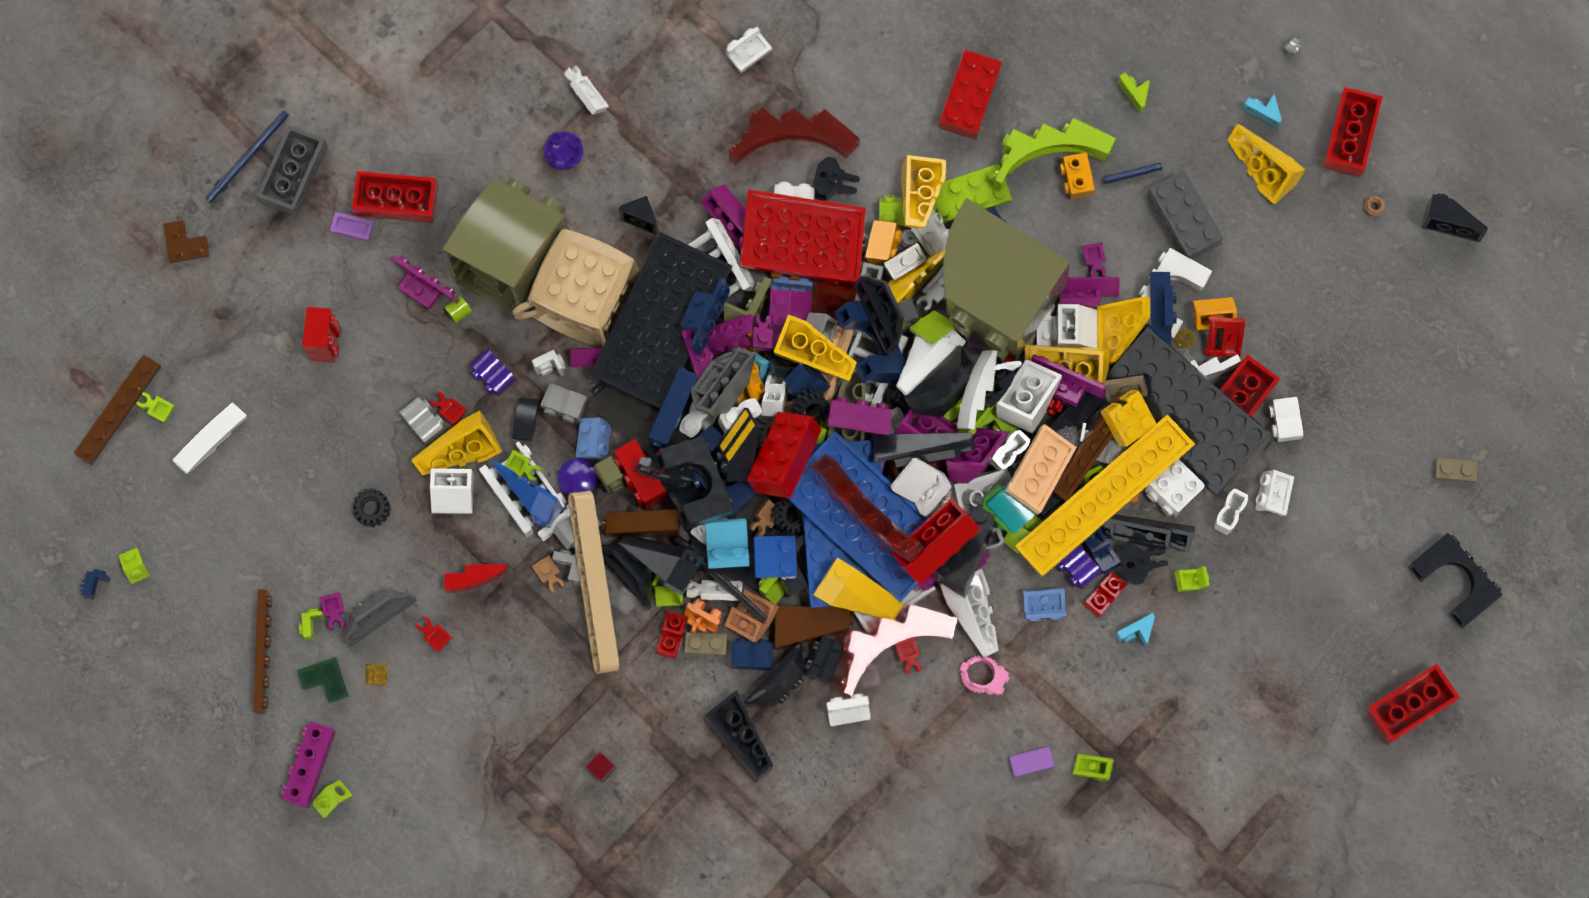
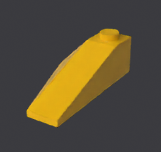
M1236 124L1227 139L1239 160H1243L1248 168L1249 176H1253L1258 184L1256 187L1259 192L1273 204L1279 202L1290 192L1305 172V169L1293 158L1240 124Z
M906 156L902 165L901 175L905 227L925 228L946 178V160Z
M945 250L888 283L897 303L911 299L944 263Z
M788 314L774 350L775 356L797 364L803 363L811 369L850 381L857 362L816 330L810 323Z
M1025 345V360L1032 361L1034 354L1044 356L1049 361L1055 364H1062L1075 373H1082L1086 378L1093 381L1097 380L1102 384L1106 381L1110 349Z
M479 410L461 420L412 458V462L422 475L431 474V468L447 469L459 465V467L466 466V463L478 461V463L484 462L501 453L502 449L490 424Z
M839 558L833 561L813 594L830 606L892 621L895 620L904 605V602L899 603L891 593Z

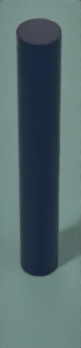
M1159 162L1103 177V182L1106 185L1162 170V165Z

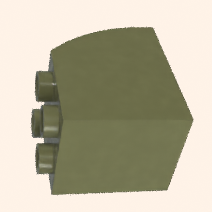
M510 178L507 184L494 179L468 209L442 250L456 284L513 314V310L517 306L528 301L533 283L548 250L561 229L569 230V220L563 215L566 208L558 201L545 197L541 203L528 196L531 190L522 182Z
M966 198L953 221L945 247L944 304L946 317L957 326L954 330L965 341H969L973 335L986 343L983 351H997L996 361L1002 363L1006 357L1016 361L1067 285L1070 261Z

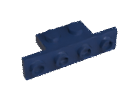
M1151 272V329L1172 346L1171 330L1173 324L1177 323V312H1173V304H1176V292H1173V286H1171L1170 272Z
M724 278L719 279L713 294L695 291L680 324L683 329L696 331L691 345L697 355H701L704 348H706L708 338L715 328V322L722 312V306L729 296L730 289Z

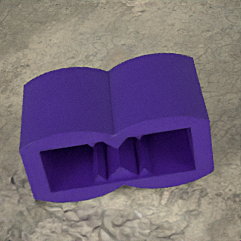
M488 349L470 364L472 369L470 373L476 380L482 379L486 383L484 387L491 395L495 393L497 396H500L516 381L515 376Z
M1080 546L1056 565L1061 572L1066 571L1071 576L1069 580L1075 587L1080 586L1082 589L1101 573L1100 568Z

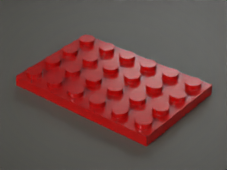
M748 189L740 267L854 285L860 278L866 208Z

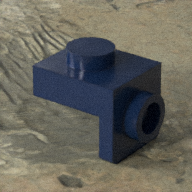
M94 569V572L87 571L86 578L82 580L80 586L82 596L86 599L94 600L98 580L110 582L111 578L102 570Z

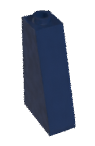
M681 367L679 368L649 434L648 443L654 449L659 450L670 446L692 401L691 389L698 380L697 374Z

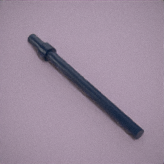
M283 110L222 180L219 179L214 184V189L205 198L208 202L212 203L221 192L223 193L228 188L231 180L289 117L286 111Z

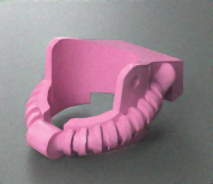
M978 655L973 658L971 657L966 663L962 662L959 668L962 671V683H964L967 689L974 691V693L986 692L989 695L994 694L998 697L999 694H1003L1005 690L1003 686L1005 683H1008L1010 676H1008L1009 672L1005 671L1003 666L997 665L998 663L988 656ZM977 662L987 664L993 671L992 681L982 686L971 682L967 672L969 666Z

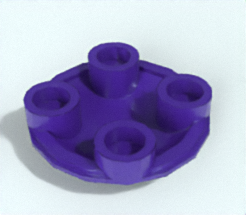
M554 132L547 139L544 146V155L552 167L559 170H568L575 167L581 161L583 146L580 138L570 132Z
M573 459L562 465L558 472L557 480L559 488L564 494L569 496L570 493L593 492L597 485L598 476L590 462L584 459Z

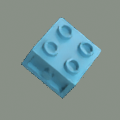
M745 518L717 520L706 524L708 569L749 566L747 521Z

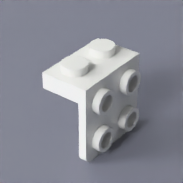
M913 458L891 484L892 491L914 502L920 514L925 517L936 508L940 500L947 495L952 487L945 473L917 458Z
M1178 460L1146 488L1145 492L1152 502H1157L1162 507L1161 510L1165 515L1175 519L1182 509L1203 490L1204 483Z

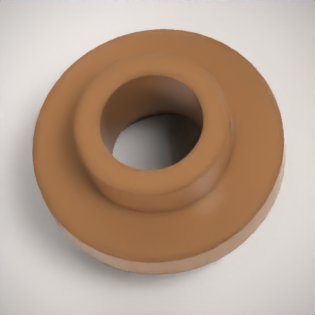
M1373 196L1366 200L1364 207L1369 215L1379 216L1383 213L1385 204L1381 198ZM1376 204L1378 209H1372L1371 205Z

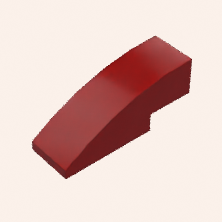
M506 564L465 565V573H445L446 593H455L481 587L507 573L508 567Z

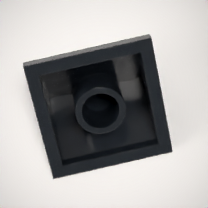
M647 196L620 205L619 214L621 221L656 236L658 235L657 220Z

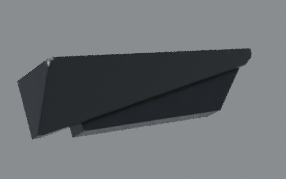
M1085 392L1077 407L1070 405L1049 428L1069 442L1082 428V424L1086 423L1101 407V398Z
M972 433L876 434L873 437L874 462L878 463L895 459L896 467L907 466L913 458L923 462H931L958 457L961 455V452L976 449Z
M1117 514L1101 526L1109 539L1160 549L1165 548V550H1168L1169 546H1173L1187 552L1190 551L1195 531L1194 526Z

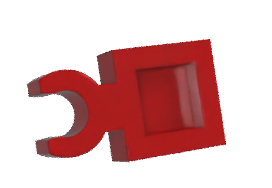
M438 391L437 395L441 397V401L434 402L431 399V405L435 408H441L438 413L455 426L465 415L467 409L452 397L446 401L444 394Z
M1051 399L1046 414L1050 416L1057 414L1060 416L1063 409L1062 402Z
M424 616L423 619L427 622V626L422 628L417 624L416 628L421 633H427L423 639L439 653L453 638L438 623L432 627L430 619Z
M915 637L894 642L900 662L906 661L907 663L905 665L906 673L910 674L909 668L911 665H915L917 671L920 672L921 666L915 661L916 657H920Z

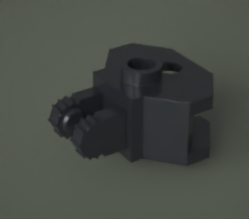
M828 156L817 165L813 188H815L814 191L819 200L827 201L835 194H841V192L856 194L857 189L855 187L844 185L843 182L845 180L858 183L860 177L845 173V170L840 168L836 158Z
M1135 543L1126 544L1120 555L1124 576L1134 585L1144 583L1149 571L1168 566V561H1159L1158 563L1151 564L1150 556H1159L1166 553L1165 548L1148 552V550L1143 551ZM1130 561L1133 562L1134 567L1128 568L1127 563Z

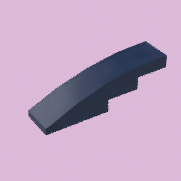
M1100 528L1083 542L1103 575L1121 566V561Z

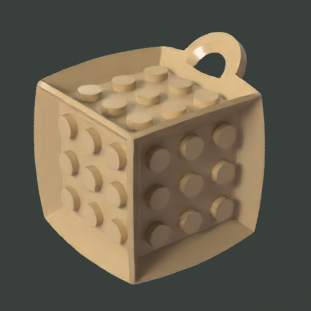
M561 229L540 266L528 301L517 306L513 310V315L515 319L519 320L533 317L571 338L596 347H603L621 312V307L639 275V268L632 257L589 236ZM535 306V309H532V310H529V311H525V310H527V309H529V308Z

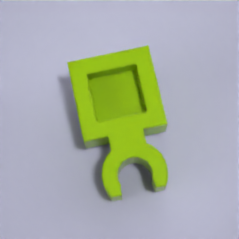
M143 392L142 395L147 398L146 403L142 404L137 401L136 404L142 409L149 408L147 411L149 416L166 424L175 409V405L156 396L155 400H152L148 393Z
M516 450L511 452L505 464L507 468L514 471L519 477L524 476L526 473L527 477L532 481L538 480L533 476V470L536 469L541 472L543 470L540 466H531L532 459Z

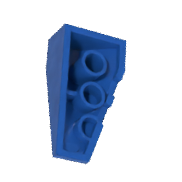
M494 460L492 464L534 518L532 521L540 527L545 525L550 528L563 510L559 499L542 487L534 486L523 476L520 479L517 478L518 475L514 471Z

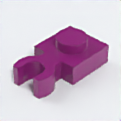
M1102 242L1082 246L1086 266L1092 265L1090 276L1095 277L1094 272L1100 270L1102 277H1105L1106 270L1101 266V263L1106 262Z
M759 314L755 316L754 325L756 327L752 328L751 349L772 350L773 330L767 329L771 321L770 316L765 318V323L760 321Z
M341 593L320 597L324 617L331 618L328 623L331 631H334L333 624L337 621L340 622L341 628H345V622L339 616L345 613Z

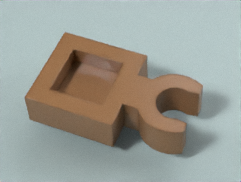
M764 500L754 514L757 521L752 522L748 527L752 531L758 527L756 537L763 536L766 531L765 527L772 528L774 525L772 521L776 520L771 518V514H775V511H772V507L776 506L770 500Z
M549 555L532 565L543 584L549 582V589L553 594L556 593L553 588L554 584L559 583L562 588L565 587L564 582L560 578H556L560 571Z

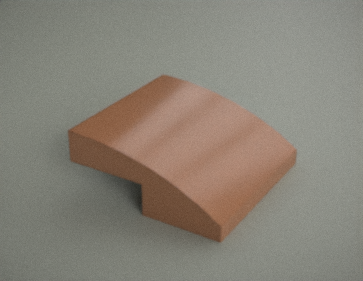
M745 589L743 594L766 614L768 618L762 623L739 602L737 608L732 607L724 626L753 642H757L771 624L779 606Z

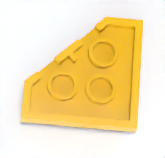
M1144 296L1097 306V348L1110 349L1109 364H1115L1120 360L1149 320V297Z

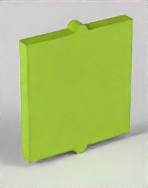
M934 310L925 317L920 318L918 322L909 327V330L932 345L942 337H946L957 326Z

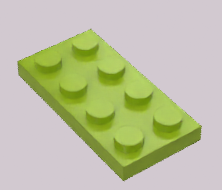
M999 164L943 182L933 206V210L941 215L943 224L954 221L966 198L985 210L993 206L998 207L1012 202L1006 181L1000 192L993 189L994 181L992 177L997 169H1001Z

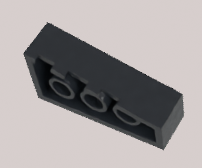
M979 505L971 513L970 518L980 527V530L957 553H954L946 560L943 566L931 574L932 578L964 599L995 527V515Z
M736 690L705 714L703 721L751 779L757 783L772 771L774 765Z

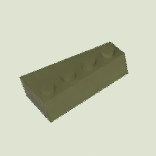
M857 368L854 369L850 381L842 379L838 392V397L848 398V402L856 403V400L865 401L866 383L862 382ZM829 426L826 436L827 440L836 431L846 442L864 441V431Z

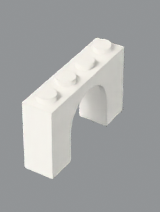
M1172 248L1167 253H1162L1158 260L1160 263L1159 268L1152 270V272H1170V281L1181 282L1199 293L1203 290L1212 273V270ZM1150 283L1148 287L1143 286L1138 296L1150 298ZM1151 311L1150 318L1143 327L1145 329L1148 326L1151 328ZM1178 318L1177 323L1173 324L1171 330L1172 342L1183 323Z

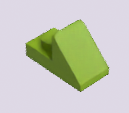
M1125 72L1119 76L1117 83L1138 112L1142 113L1146 103L1150 80L1136 87L1137 83L1134 78L1128 76Z
M1034 515L1015 534L1013 532L1008 533L1004 538V544L1018 554L1019 552L1015 545L1043 521Z
M1077 754L1073 774L1106 782L1110 778L1114 760Z

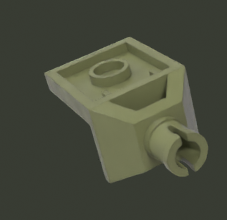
M764 276L762 282L758 281L754 290L756 292L755 297L749 300L746 306L747 311L725 302L724 322L751 314L753 315L752 328L755 327L754 318L757 314L761 315L770 297L772 280Z

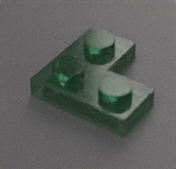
M337 657L297 670L304 691L323 685L329 703L349 697Z

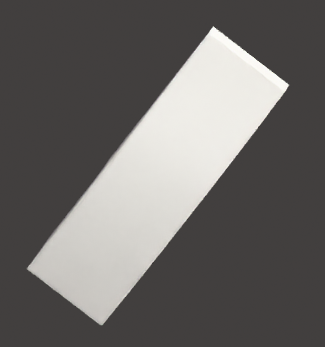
M769 369L765 383L762 416L776 417L778 412L784 411L787 384L784 381L786 377L773 375L771 369Z

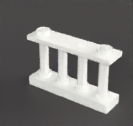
M711 218L705 222L708 226L707 232L688 245L698 248L711 238L715 239L718 244L717 248L710 252L709 255L715 258L723 255L727 263L733 266L731 272L737 278L736 282L729 286V296L739 289L753 291L756 283L748 269L740 267L741 256L720 219Z
M855 330L854 335L856 338L848 355L852 359L854 355L864 359L867 356L876 355L858 347L862 337L870 340L872 338L863 331ZM903 335L899 342L902 355L908 344V337ZM841 378L838 379L833 397L835 398L840 389ZM874 383L878 387L876 393L871 395L865 393V401H868V405L876 406L877 403H882L883 395L889 383Z
M517 442L516 446L519 452L531 459L532 453L526 444L522 446L520 442ZM533 460L530 463L531 466L536 465ZM486 465L479 469L481 475L526 537L532 535L531 527L534 526L532 521L534 518L521 515L519 511L522 510L524 505L520 500L511 501L508 497L511 494V488L508 484L500 485L496 479L499 478L498 475L500 474L495 468L488 469ZM533 470L532 474H536L542 482L539 486L548 490L549 493L559 499L563 507L562 511L564 512L566 510L564 504L567 501L561 493L557 494L541 471ZM525 473V475H524L523 477L526 478V479H529V478L527 477V474Z

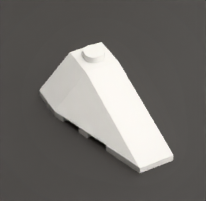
M952 330L946 337H942L932 345L915 334L913 346L909 350L907 362L902 369L896 387L907 396L959 345L963 346L966 341L955 330Z
M983 570L975 571L965 599L941 584L940 586L947 605L982 656L987 657L997 652L998 644L995 626L991 624L990 614L993 613L992 606H988L987 595H990Z

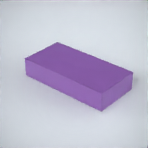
M335 212L330 232L369 242L375 223L371 220Z
M1049 747L1009 757L1014 778L1055 767Z

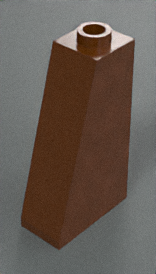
M678 510L606 513V519H602V531H605L606 537H624L627 534L640 538H677L680 536V519L677 514Z
M779 606L776 612L775 650L793 647L799 642L804 644L819 640L822 636L830 637L848 632L849 625H854V613H850V610L840 607Z

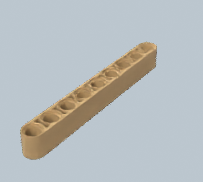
M591 491L570 493L568 503L593 667L597 674L617 671L619 669V659L594 496Z

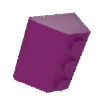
M771 289L769 312L771 321L769 329L773 330L772 350H775L788 314L806 321L811 310V291Z
M836 396V400H831L828 426L889 435L892 409H888V404L877 403L876 406H870L868 401L856 400V403L848 402V398Z
M910 409L893 434L957 433L960 429H957V426L945 417L914 414ZM947 459L935 461L940 471L947 465Z
M976 428V432L973 434L976 449L961 452L960 456L946 460L949 481L961 484L971 482L986 468L1008 436V432Z

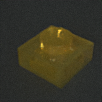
M366 664V685L386 686L387 665Z

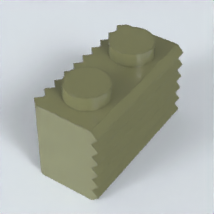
M609 456L594 465L597 476L608 494H616L624 489L625 481L623 474H621L619 467L615 464L613 457Z

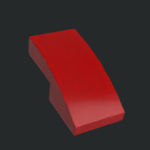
M1111 572L1086 600L1084 606L1099 618L1127 584Z
M672 612L667 613L656 654L676 659L687 622L686 616Z

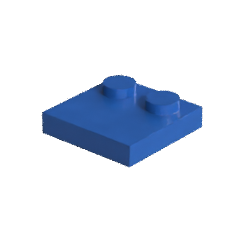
M795 536L754 537L755 578L797 577Z

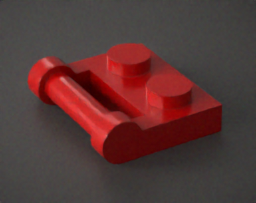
M1209 316L1208 324L1210 327L1204 354L1213 357H1233L1238 354L1241 357L1245 319ZM1217 327H1223L1220 347H1215Z

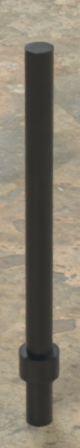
M678 536L674 541L679 547L696 553L699 552L696 547L690 546L681 536ZM704 558L701 567L762 623L765 622L768 616L717 569H708V561Z

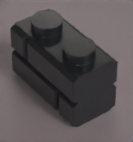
M822 636L821 640L817 639L812 650L816 652L814 658H809L805 670L808 671L807 676L830 685L845 649V644L826 636Z

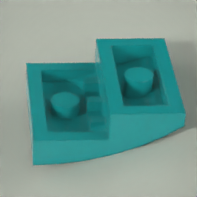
M1009 481L1002 487V490L987 502V505L1015 534L1036 513L1005 491L1010 483Z

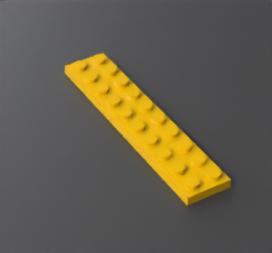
M1167 414L1015 545V548L1041 577L1045 576L1192 449L1195 444Z

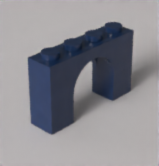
M846 302L834 312L841 330H860L865 332L872 338L878 349L879 355L867 356L856 365L862 382H898L902 369L906 364L899 345L890 355L886 356L861 302Z
M710 425L698 437L703 436L705 442H708L711 450L710 454L713 456L718 450V444L723 436ZM692 470L695 474L692 480L693 485L698 489L701 487L706 492L704 494L706 496L707 486L705 480L698 472ZM738 481L736 484L726 487L727 495L734 504V511L729 516L734 519L759 495L748 481Z

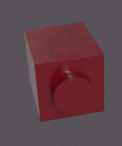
M601 752L586 766L587 770L602 784L616 770L615 765Z

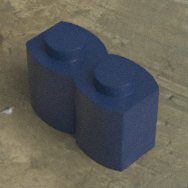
M799 363L784 379L787 384L786 389L792 395L798 393L802 395V391L806 390L808 392V389L813 391L815 389L824 395L831 387L823 375L810 369L803 363Z
M745 638L736 639V641L732 642L731 669L772 670L773 643H769L767 639H759L753 643L748 642V639Z

